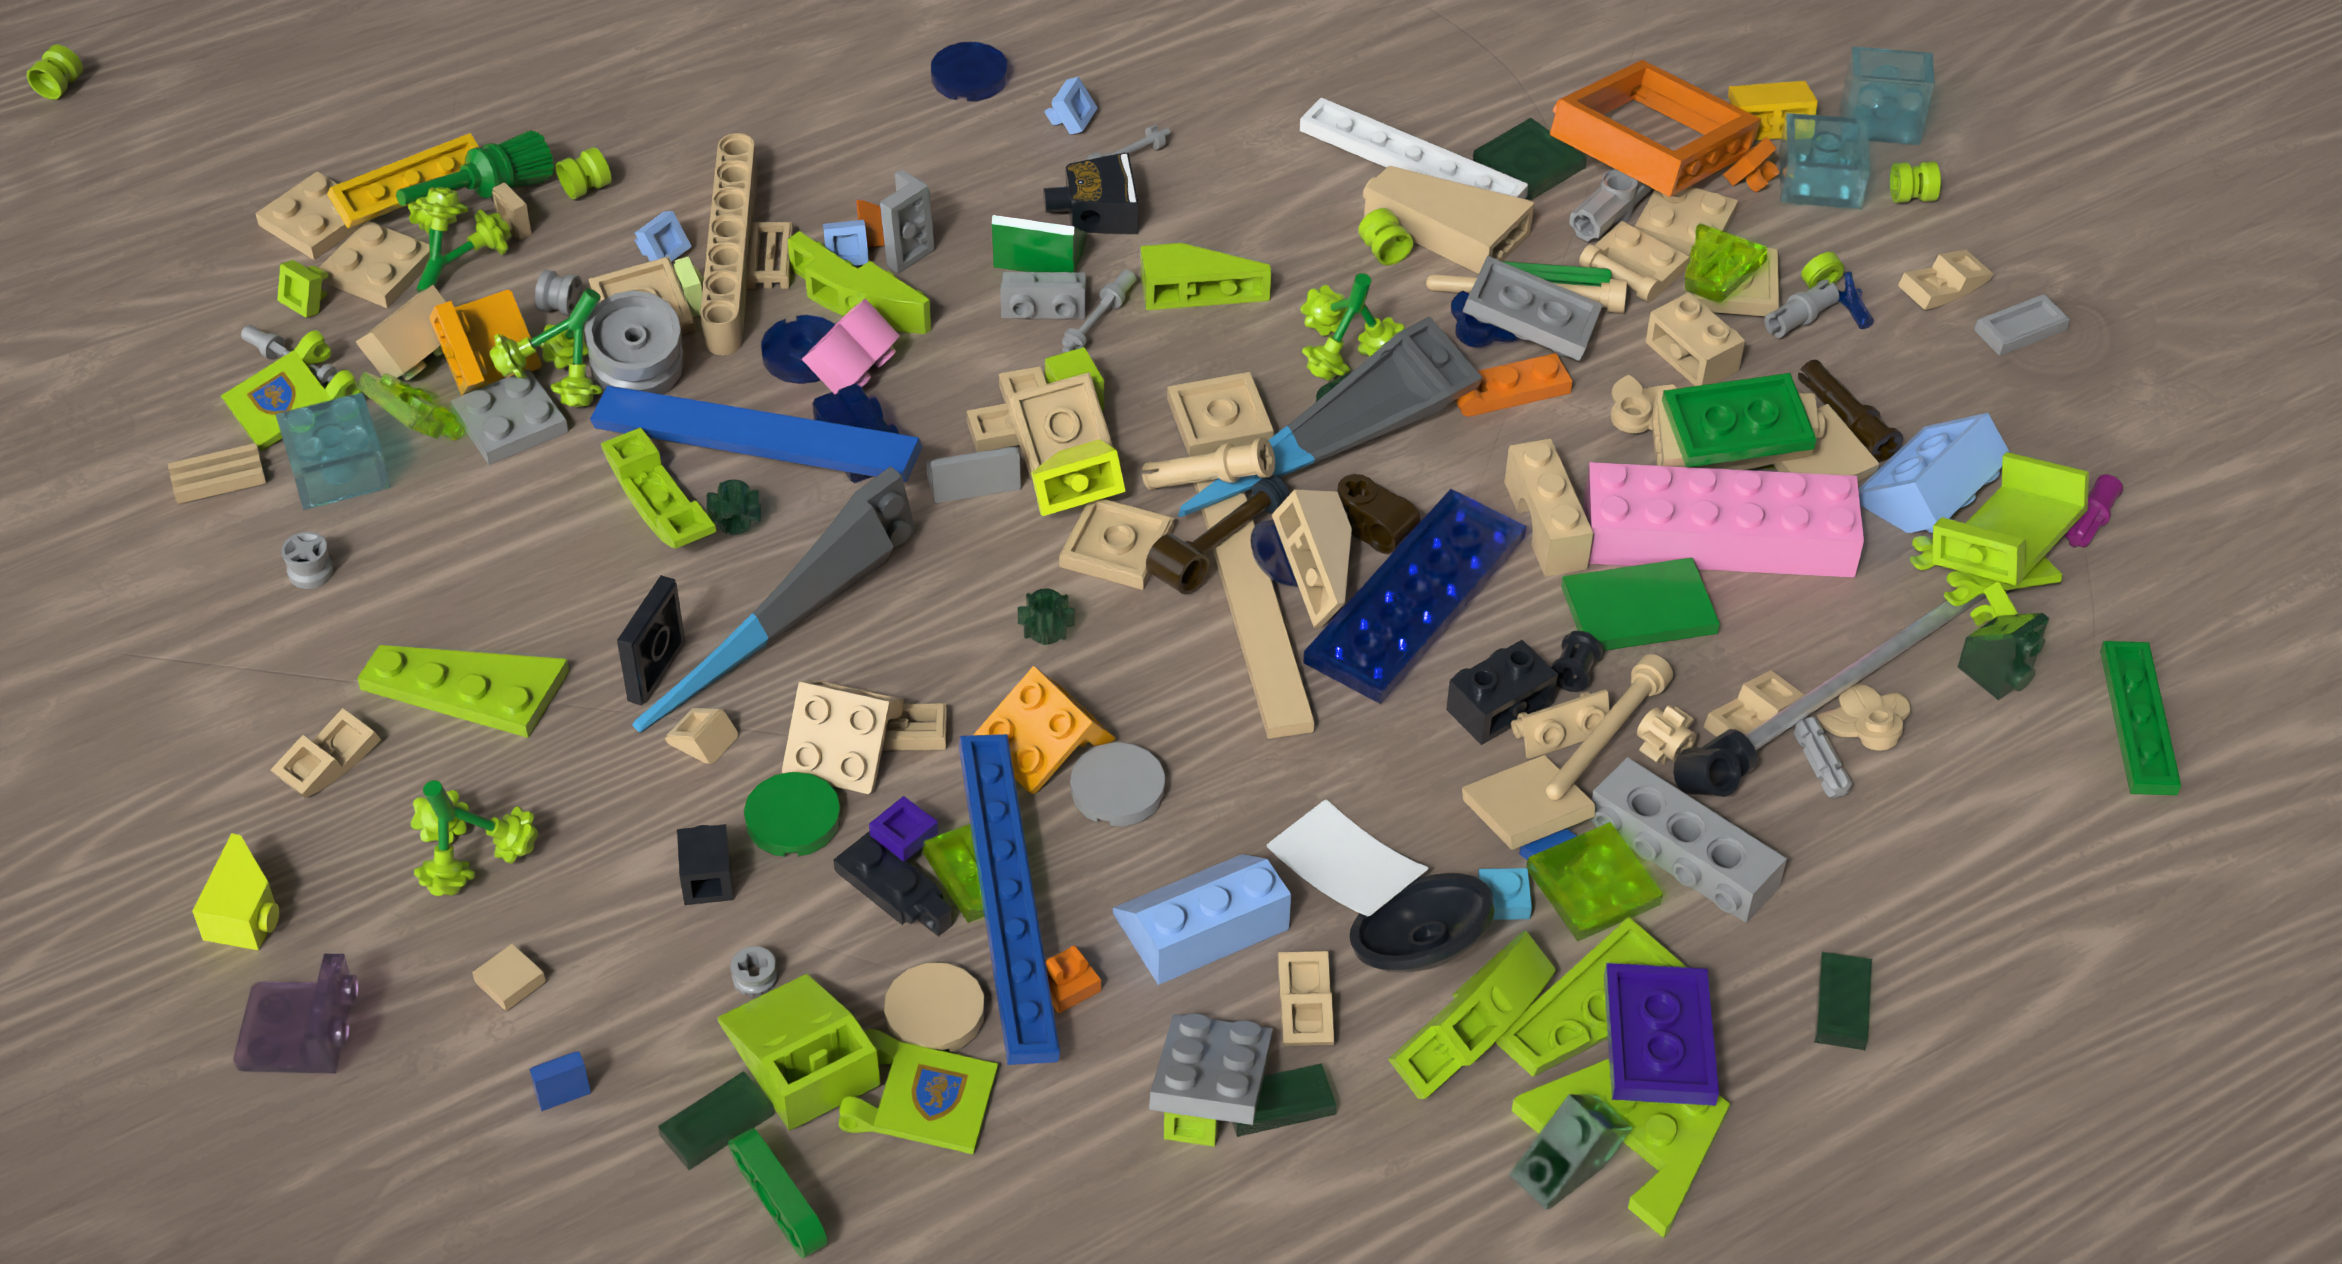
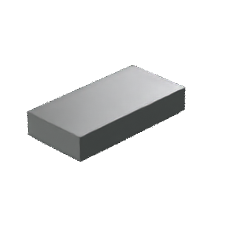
M2045 294L1977 319L1974 331L1999 356L2066 331L2070 319Z

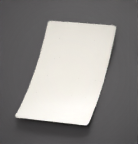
M1328 800L1322 801L1267 844L1269 850L1311 885L1335 901L1366 916L1372 915L1428 870L1427 866L1395 852L1376 840L1347 818Z

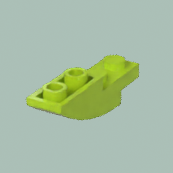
M800 231L787 239L790 270L806 280L807 297L841 316H845L854 306L863 299H866L895 331L915 334H927L931 331L930 300L921 291L914 290L897 279L890 271H885L871 261L857 269L850 261L843 260L826 249L821 242L814 241Z
M1522 931L1452 994L1455 999L1388 1058V1061L1418 1099H1426L1461 1066H1470L1490 1048L1535 1000L1556 969L1528 932Z

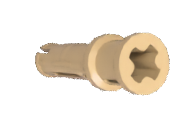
M1257 438L1252 444L1236 447L1231 443L1222 444L1213 453L1158 462H1146L1142 470L1144 472L1152 471V473L1142 474V478L1148 490L1219 478L1226 483H1236L1240 477L1252 475L1268 478L1273 475L1275 469V455L1270 442L1266 438Z

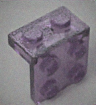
M324 953L317 983L260 981L251 987L233 1057L235 1066L239 1071L336 1074L341 1049L345 1048L348 1040V1018L351 1005H355L358 995L357 976L350 974L344 954Z

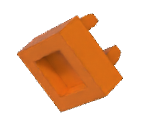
M1765 137L1723 173V176L1732 186L1746 177V182L1750 189L1757 193L1779 174L1776 165L1769 160H1765L1777 148Z
M1075 945L1045 960L1052 1005L1058 1013L1101 992L1100 977Z

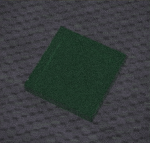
M1532 118L1525 120L1475 149L1473 152L1474 162L1529 184L1527 197L1525 198L1529 201L1585 169L1587 157L1572 146L1549 135L1550 131Z

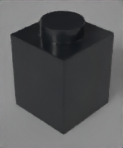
M726 824L713 826L699 825L693 828L677 829L679 877L684 905L733 900L731 856Z

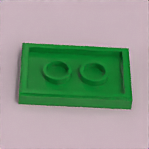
M1791 373L1663 391L1662 403L1686 468L1813 450L1815 448L1817 439Z
M1692 557L1562 577L1561 588L1577 630L1590 633L1601 643L1603 651L1718 634L1719 620Z

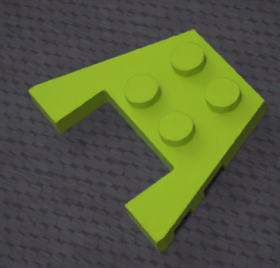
M1606 1059L1518 1095L1513 1099L1511 1111L1544 1139L1552 1135L1580 1109L1585 1110L1659 1171L1630 1197L1628 1209L1661 1237L1665 1238L1669 1234L1682 1203L1684 1204L1691 1190L1692 1183L1728 1115L1730 1103L1720 1095H1718L1716 1106L1612 1100L1609 1059Z

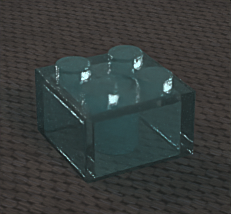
M1852 46L1839 108L1840 139L1920 145L1934 88L1933 53Z
M1786 113L1779 148L1780 202L1797 205L1807 204L1862 209L1870 174L1867 119Z
M363 392L276 414L303 510L391 488L382 449Z

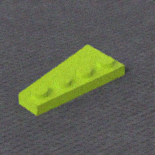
M379 645L357 677L362 691L529 738L570 669L568 659Z
M1628 917L1528 1007L1496 1041V1044L1532 1077H1535L1608 1039L1604 988L1606 963L1687 967Z

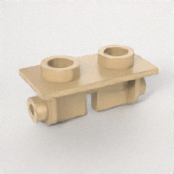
M1605 689L1593 694L1584 692L1580 694L1579 698L1530 714L1526 712L1519 713L1517 719L1511 722V728L1516 738L1524 737L1526 758L1531 759L1585 741L1610 711L1608 691Z

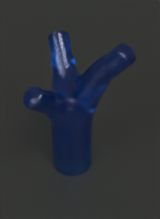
M1845 272V290H1838V302L1848 309L1859 329H1867L1874 323V319L1861 299L1862 290L1855 287L1852 272Z

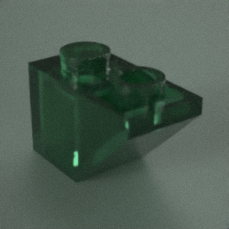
M2044 613L1995 617L1966 637L1957 667L1997 700H2000L2014 689L2016 691L2023 690L2035 676L2036 670L2033 667L2037 655L2043 649L2046 642L2043 636L2049 617Z
M1569 1094L1509 1175L1545 1210L1551 1209L1602 1170L1633 1128L1597 1095Z

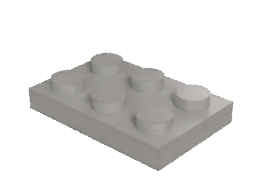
M1487 256L1462 312L1474 316L1480 322L1490 323L1512 332L1520 339L1531 340L1552 349L1553 352L1560 356L1571 357L1580 361L1603 304Z
M1195 1013L1186 1015L1173 1014L1150 1091L1149 1110L1253 1125L1270 1053L1273 1028L1260 1027L1250 1021L1232 1023L1212 1020L1204 1015Z

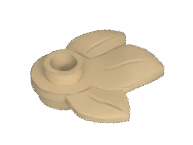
M1630 375L1621 378L1614 384L1611 393L1615 403L1610 415L1613 425L1626 433H1641L1648 429L1652 430L1651 418L1657 391L1676 389V386L1671 384L1642 388L1641 384Z
M1855 684L1839 695V708L1817 714L1816 718L1821 726L1831 734L1838 737H1859L1861 743L1866 748L1881 751L1890 749L1898 743L1899 737L1903 733V720L1910 715L1911 708L1908 699L1898 692L1880 696L1874 688Z

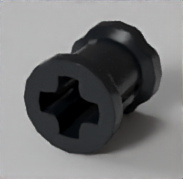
M1572 631L1564 636L1561 645L1562 654L1550 667L1558 674L1556 686L1569 692H1580L1588 686L1591 677L1589 671L1592 664L1601 658L1603 648L1601 643L1590 633Z

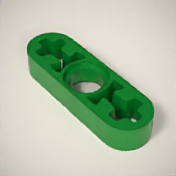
M750 1128L728 1140L730 1152L740 1172L796 1253L804 1259L827 1246V1236L817 1215L755 1128Z

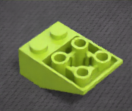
M807 973L717 1017L722 1029L789 1131L840 1106L845 1097H858L880 1085L876 1048L852 1013Z

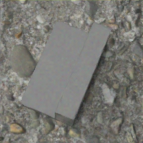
M1016 447L926 460V473L934 503L1021 490L1020 455Z

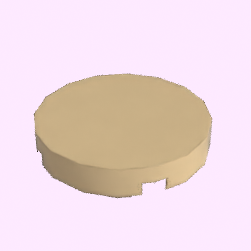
M924 963L909 968L893 980L885 995L884 1015L891 1036L900 1042L936 1050L949 1048V1053L963 1048L973 1040L983 1025L984 994L978 981L960 967L948 963Z

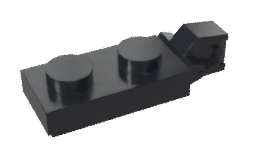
M867 832L833 859L834 870L837 874L901 925L906 922L913 924L918 920L938 937L953 926L950 913L952 908L942 900L944 898L943 892L937 885L907 861L903 862L870 836V832Z

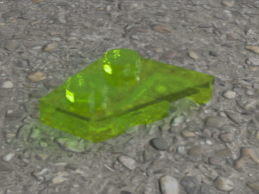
M1699 223L1695 230V244L1691 247L1690 264L1687 265L1685 273V290L1708 300L1721 303L1767 261V247Z

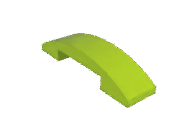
M641 427L601 443L604 455L629 500L649 528L666 545L676 549L716 532L715 524L696 500L690 502L662 466L658 449Z

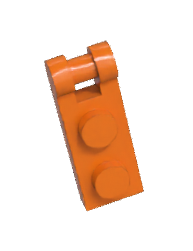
M1553 353L1477 371L1483 377L1479 387L1458 398L1456 403L1464 416H1475L1571 394L1573 381L1558 355Z

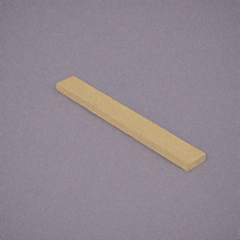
M1217 479L1194 482L1196 494ZM1242 492L1201 509L1207 530L1246 502L1245 493ZM1251 519L1213 548L1214 556L1267 738L1272 739L1314 732V719L1254 522Z

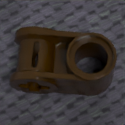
M1352 474L1345 476L1338 483L1337 492L1345 513L1346 511L1348 512V520L1352 528L1351 534L1369 544L1376 551L1383 554L1392 553L1419 526V512L1409 500L1395 495L1376 484L1369 477Z

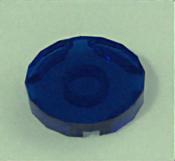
M980 42L952 44L937 52L931 61V83L939 93L949 99L957 100V96L967 97V101L977 102L991 98L1006 85V78L1008 77L1007 59L1001 51L988 44Z
M800 315L796 316L797 321H790L786 323V319L778 321L765 332L761 341L763 365L771 375L784 382L796 384L821 381L802 358L834 327L835 323L823 317Z

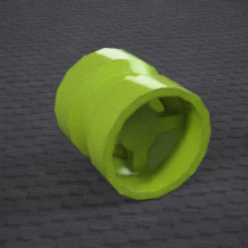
M56 44L52 45L43 54L42 61H37L27 71L26 77L32 89L39 95L55 100L67 90L68 83H73L83 73V65L79 57L72 50Z
M596 147L582 151L579 158H566L556 163L555 168L559 182L565 193L573 200L585 195L589 188L595 187L599 189L611 183L612 178L609 166L602 153Z
M1924 161L1918 166H1911L1908 162L1893 163L1889 181L1890 194L1894 203H1906L1912 198H1919L1922 202L1937 201L1940 193L1941 178L1936 161Z
M1388 208L1373 210L1362 219L1359 225L1358 233L1367 246L1371 247L1373 255L1382 265L1391 266L1399 263L1407 257L1413 247L1411 235L1404 227L1400 226L1398 218Z

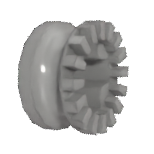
M750 946L741 949L732 958L730 966L732 981L737 991L740 990L742 995L747 993L749 997H753V994H757V997H759L762 992L768 993L770 988H774V983H777L776 961L768 949L760 946ZM753 964H756V967L760 969L759 975L749 976L748 965L753 967Z

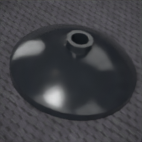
M1443 873L1420 877L1372 915L1366 916L1359 913L1350 929V942L1355 955L1361 962L1383 971L1402 973L1432 969L1455 959L1471 948L1483 936L1494 917L1495 900L1488 885L1471 875Z

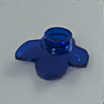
M1460 291L1452 300L1450 309L1457 321L1455 334L1465 345L1485 347L1494 341L1513 342L1520 339L1512 332L1490 323L1480 322L1474 316L1462 312L1469 297L1468 292Z

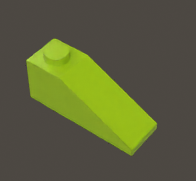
M1185 243L1140 246V278L1146 310L1270 301V264Z

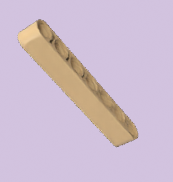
M742 133L724 136L719 141L717 147L700 309L705 348L710 353L721 356L736 352L741 347L743 341L747 297L746 275L751 222L754 221L758 174L754 141L750 136Z

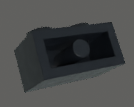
M1520 640L1506 649L1500 648L1496 650L1488 659L1470 669L1465 668L1456 673L1449 681L1446 710L1480 745H1483L1511 729V722L1517 719L1519 713L1526 712L1530 714L1553 705L1558 674L1523 640Z

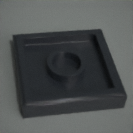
M660 575L617 639L627 701L640 706L646 703L686 642L676 580Z

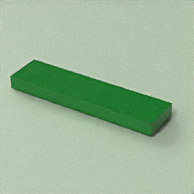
M2103 641L2100 655L2129 792L2135 795L2178 796L2181 781L2150 643Z

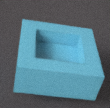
M1527 868L1479 869L1478 879L1488 885L1495 900V914L1492 920L1530 919L1532 905Z

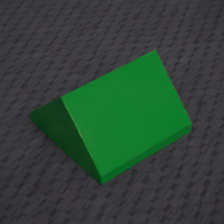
M993 215V267L1022 272L1076 273L1086 243L1087 232L1072 226Z

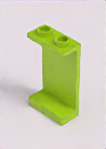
M2006 452L2002 456V486L1966 523L1941 517L1933 525V564L2017 586L2088 510L2089 472Z

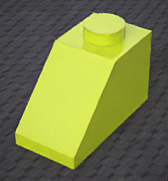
M1100 439L1058 451L1031 472L1039 511L1042 516L1126 492L1117 450Z
M231 833L192 911L204 941L259 951L267 933L273 932L278 923L279 906L275 903L269 883L242 836Z

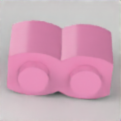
M863 299L843 316L802 360L837 397L847 389L854 394L871 378L867 370L873 364L879 368L895 354L896 350L891 345L900 335L866 299Z

